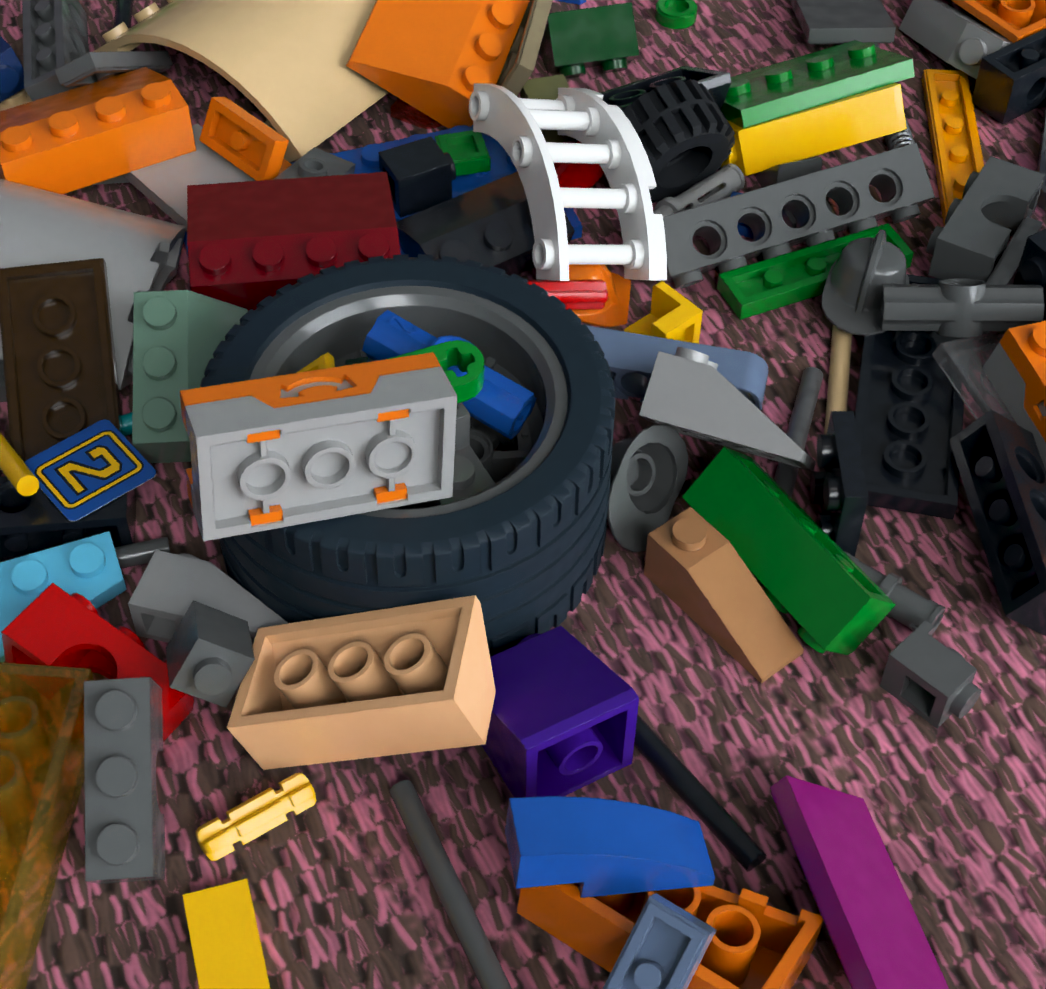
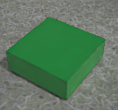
M470 130L435 136V142L442 152H448L452 157L456 168V176L491 171V158L481 132Z

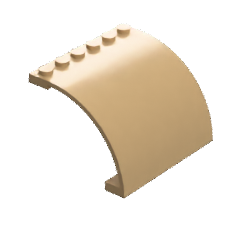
M167 0L168 4L160 9L156 2L133 15L138 23L128 29L125 22H122L104 33L102 37L106 44L93 51H131L142 43H155L176 49L199 60L234 85L259 109L276 131L289 140L284 159L289 163L300 159L311 149L316 148L389 93L346 66L376 0Z

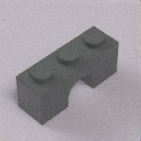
M990 156L980 173L973 171L970 174L963 191V199L955 198L951 203L946 215L945 226L937 225L932 232L926 249V253L933 255L928 275L937 279L967 278L987 282L1007 247L1009 236H1014L1023 219H1026V217L1031 218L1034 214L1045 174Z
M151 677L84 681L86 882L109 884L165 880L164 814L160 812L156 793V758L158 751H163L162 688Z

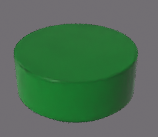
M659 0L656 3L655 19L664 27L684 29L696 22L697 4L693 0Z

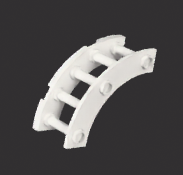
M474 83V92L469 100V114L473 120V132H482L499 142L510 156L524 187L535 240L532 259L536 268V279L569 281V265H623L624 279L667 280V254L663 215L653 213L649 189L657 187L655 177L643 144L622 110L617 105H608L603 101V94L587 88H558L557 99L550 100L518 98L514 93L502 86L490 83ZM541 130H558V135L575 138L581 143L546 142ZM554 163L600 164L611 188L560 187ZM564 208L617 209L623 244H568Z

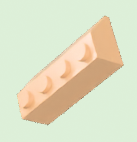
M476 595L258 628L252 645L255 660L240 684L227 725L230 733L263 770L486 745L496 689L481 603Z

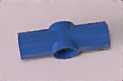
M387 310L377 317L374 326L366 335L362 351L366 353L367 357L378 361L447 341L461 340L471 342L451 335L436 338ZM458 365L448 368V370H453L457 377L467 375V372L460 371ZM484 365V384L482 390L475 397L462 403L471 417L512 440L521 431L533 410L537 398L534 397V393Z

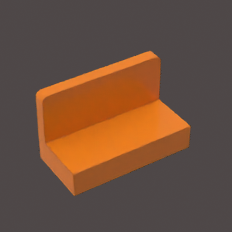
M211 97L199 139L202 143L256 181L273 180L292 165L284 159L289 142L288 139L227 97Z

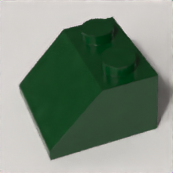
M632 2L549 13L539 49L547 73L560 72V74H564L565 78H573L586 75L585 68L601 66L602 73L628 69L627 62H631L639 56Z

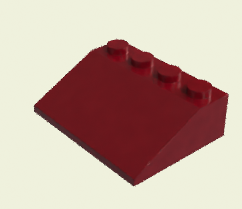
M387 172L187 186V244L191 291L248 309V311L250 309L256 310V305L269 295L275 296L276 291L289 283L294 285L299 278L309 274L314 276L320 274L319 271L334 265L336 268L342 267L345 262L358 259L360 262H365L370 257L383 256L384 259L393 258V255H401L397 222Z

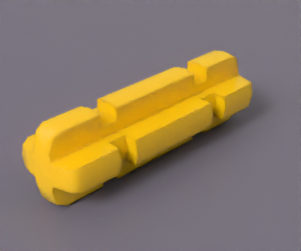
M295 773L278 783L280 786L279 790L274 792L270 787L226 811L227 819L221 821L216 817L199 826L195 831L196 838L205 856L210 861H217L235 850L232 844L240 841L242 845H245L286 822L288 819L285 814L292 811L295 815H298L314 806L316 803L315 790L308 778L303 773Z

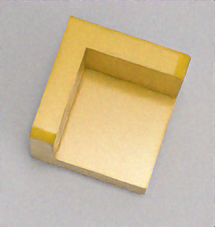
M660 281L653 286L651 312L625 328L624 332L699 344L703 311L664 281Z

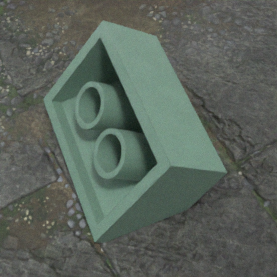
M190 290L134 292L132 444L149 463L191 462L190 440L181 414L180 391L200 388L201 380L205 377V369L210 359H214L213 353L221 341H225V335L235 324L240 325L239 320L248 312V309Z

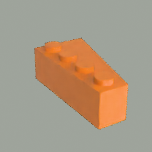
M578 883L520 888L517 907L519 915L611 973L649 896L657 893L717 929L687 989H791L810 959L824 922L821 915L801 909L799 916L769 906L767 905L769 897L742 888L740 895L716 886L581 898Z

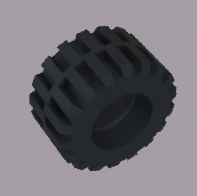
M690 79L685 82L677 80L667 85L658 86L640 96L622 111L637 132L655 177L657 187L649 189L652 203H657L665 197L674 198L694 184L715 173L732 152L731 148L735 144V133L707 88L702 83L698 84L696 80Z

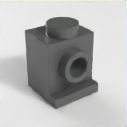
M925 620L889 654L880 687L938 729L952 714L959 719L964 717L974 706L982 690L972 683L977 668L968 663L959 652L944 646L933 638L932 635L935 627Z

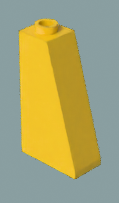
M889 84L746 128L728 121L735 133V144L731 148L732 152L729 157L722 163L721 167L732 163L741 169L744 176H748L779 164L807 159L905 130L907 127L901 84Z

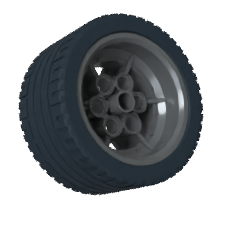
M408 254L393 255V258L384 259L383 256L370 257L365 262H360L358 259L345 262L342 267L336 268L334 265L319 271L320 274L315 276L313 274L299 278L296 284L291 285L289 283L278 289L275 296H267L256 305V310L250 309L240 318V325L235 324L225 335V341H221L214 351V359L211 358L204 372L205 377L201 380L200 387L293 374L327 352L334 357L335 367L372 362L374 360L367 357L366 353L362 351L366 335L374 326L377 317L389 310L436 338L451 335L470 341L483 354L484 365L530 390L537 399L521 431L512 440L470 416V446L494 480V485L461 500L433 506L428 501L221 538L219 541L224 564L230 578L288 623L476 595L481 603L490 657L516 646L523 638L531 634H543L549 631L551 627H558L567 618V612L575 610L581 602L582 593L586 594L593 583V575L596 576L605 547L615 420V389L613 379L611 378V370L608 361L604 358L601 346L597 341H594V335L585 324L581 325V319L571 309H565L566 305L553 295L549 297L548 292L538 285H529L525 278L514 273L511 276L507 275L505 270L494 266L489 268L483 267L482 263L472 260L461 262L456 257L443 256L442 259L434 258L433 255L418 254V257H408ZM501 444L507 451L494 450Z

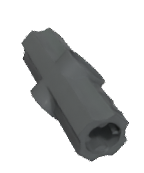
M967 278L943 279L938 284H882L880 305L881 330L936 331L938 335L955 338L978 337L983 335V331L1006 332L1009 328L1043 321V287L1041 285H986L985 281Z

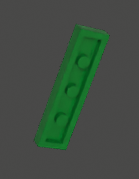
M887 223L876 228H870L720 273L717 289L741 320L822 295L831 266L839 258L846 245L858 238H875L880 229L886 230V241L900 248L905 255L906 269L911 267L914 252L890 224Z

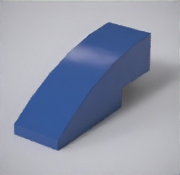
M562 796L509 798L505 835L516 889L578 883L581 898L713 886L715 875L699 821L646 805L601 798Z

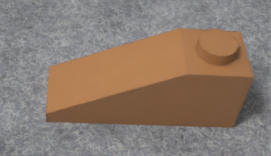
M687 508L648 534L644 575L760 683L766 681L803 654L804 648L730 541L693 508Z

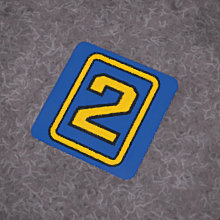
M106 419L92 424L24 462L38 479L41 490L69 521H77L156 475V470Z

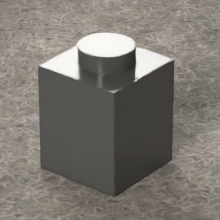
M193 600L166 647L169 688L226 708L255 660L248 621Z

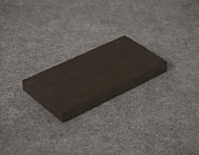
M104 258L1 268L0 328L10 444L25 462L31 457L104 419L109 420L123 434L107 267Z

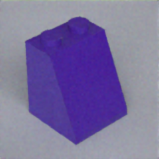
M558 626L543 634H531L523 638L516 646L490 657L496 694L486 745H482L514 798L564 797L632 764L639 696L629 684L566 629Z

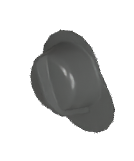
M880 229L875 238H858L849 242L842 250L839 258L831 266L824 286L821 307L826 318L838 329L853 335L871 336L885 332L881 330L880 315L882 284H909V276L906 274L905 255L900 248L886 241V230Z
M651 425L640 431L635 437L625 438L613 445L607 512L608 522L614 538L621 547L632 552L646 551L648 534L668 521L675 500L687 476L689 458L686 444L678 431L667 425Z

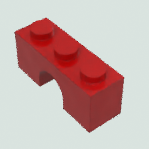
M52 583L1 631L5 661L51 695L68 678L84 672L98 673L108 679L151 677L162 688L163 742L193 711L194 696L169 688L167 660L163 662L146 650L141 639L130 629L124 626L116 628L100 617L93 604L78 593L69 595Z

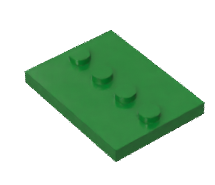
M850 41L731 77L732 82L721 111L728 121L742 128L750 127L915 77L913 59L875 47L873 42Z

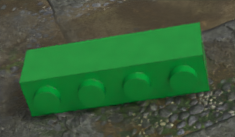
M723 447L682 496L699 515L730 541L750 572L765 586L763 590L775 608L784 614L789 612L801 625L797 630L799 636L817 652L823 654L826 651L849 655L858 648L895 607L896 604L752 457Z

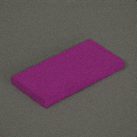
M787 775L770 787L771 795L851 988L949 989L864 799Z

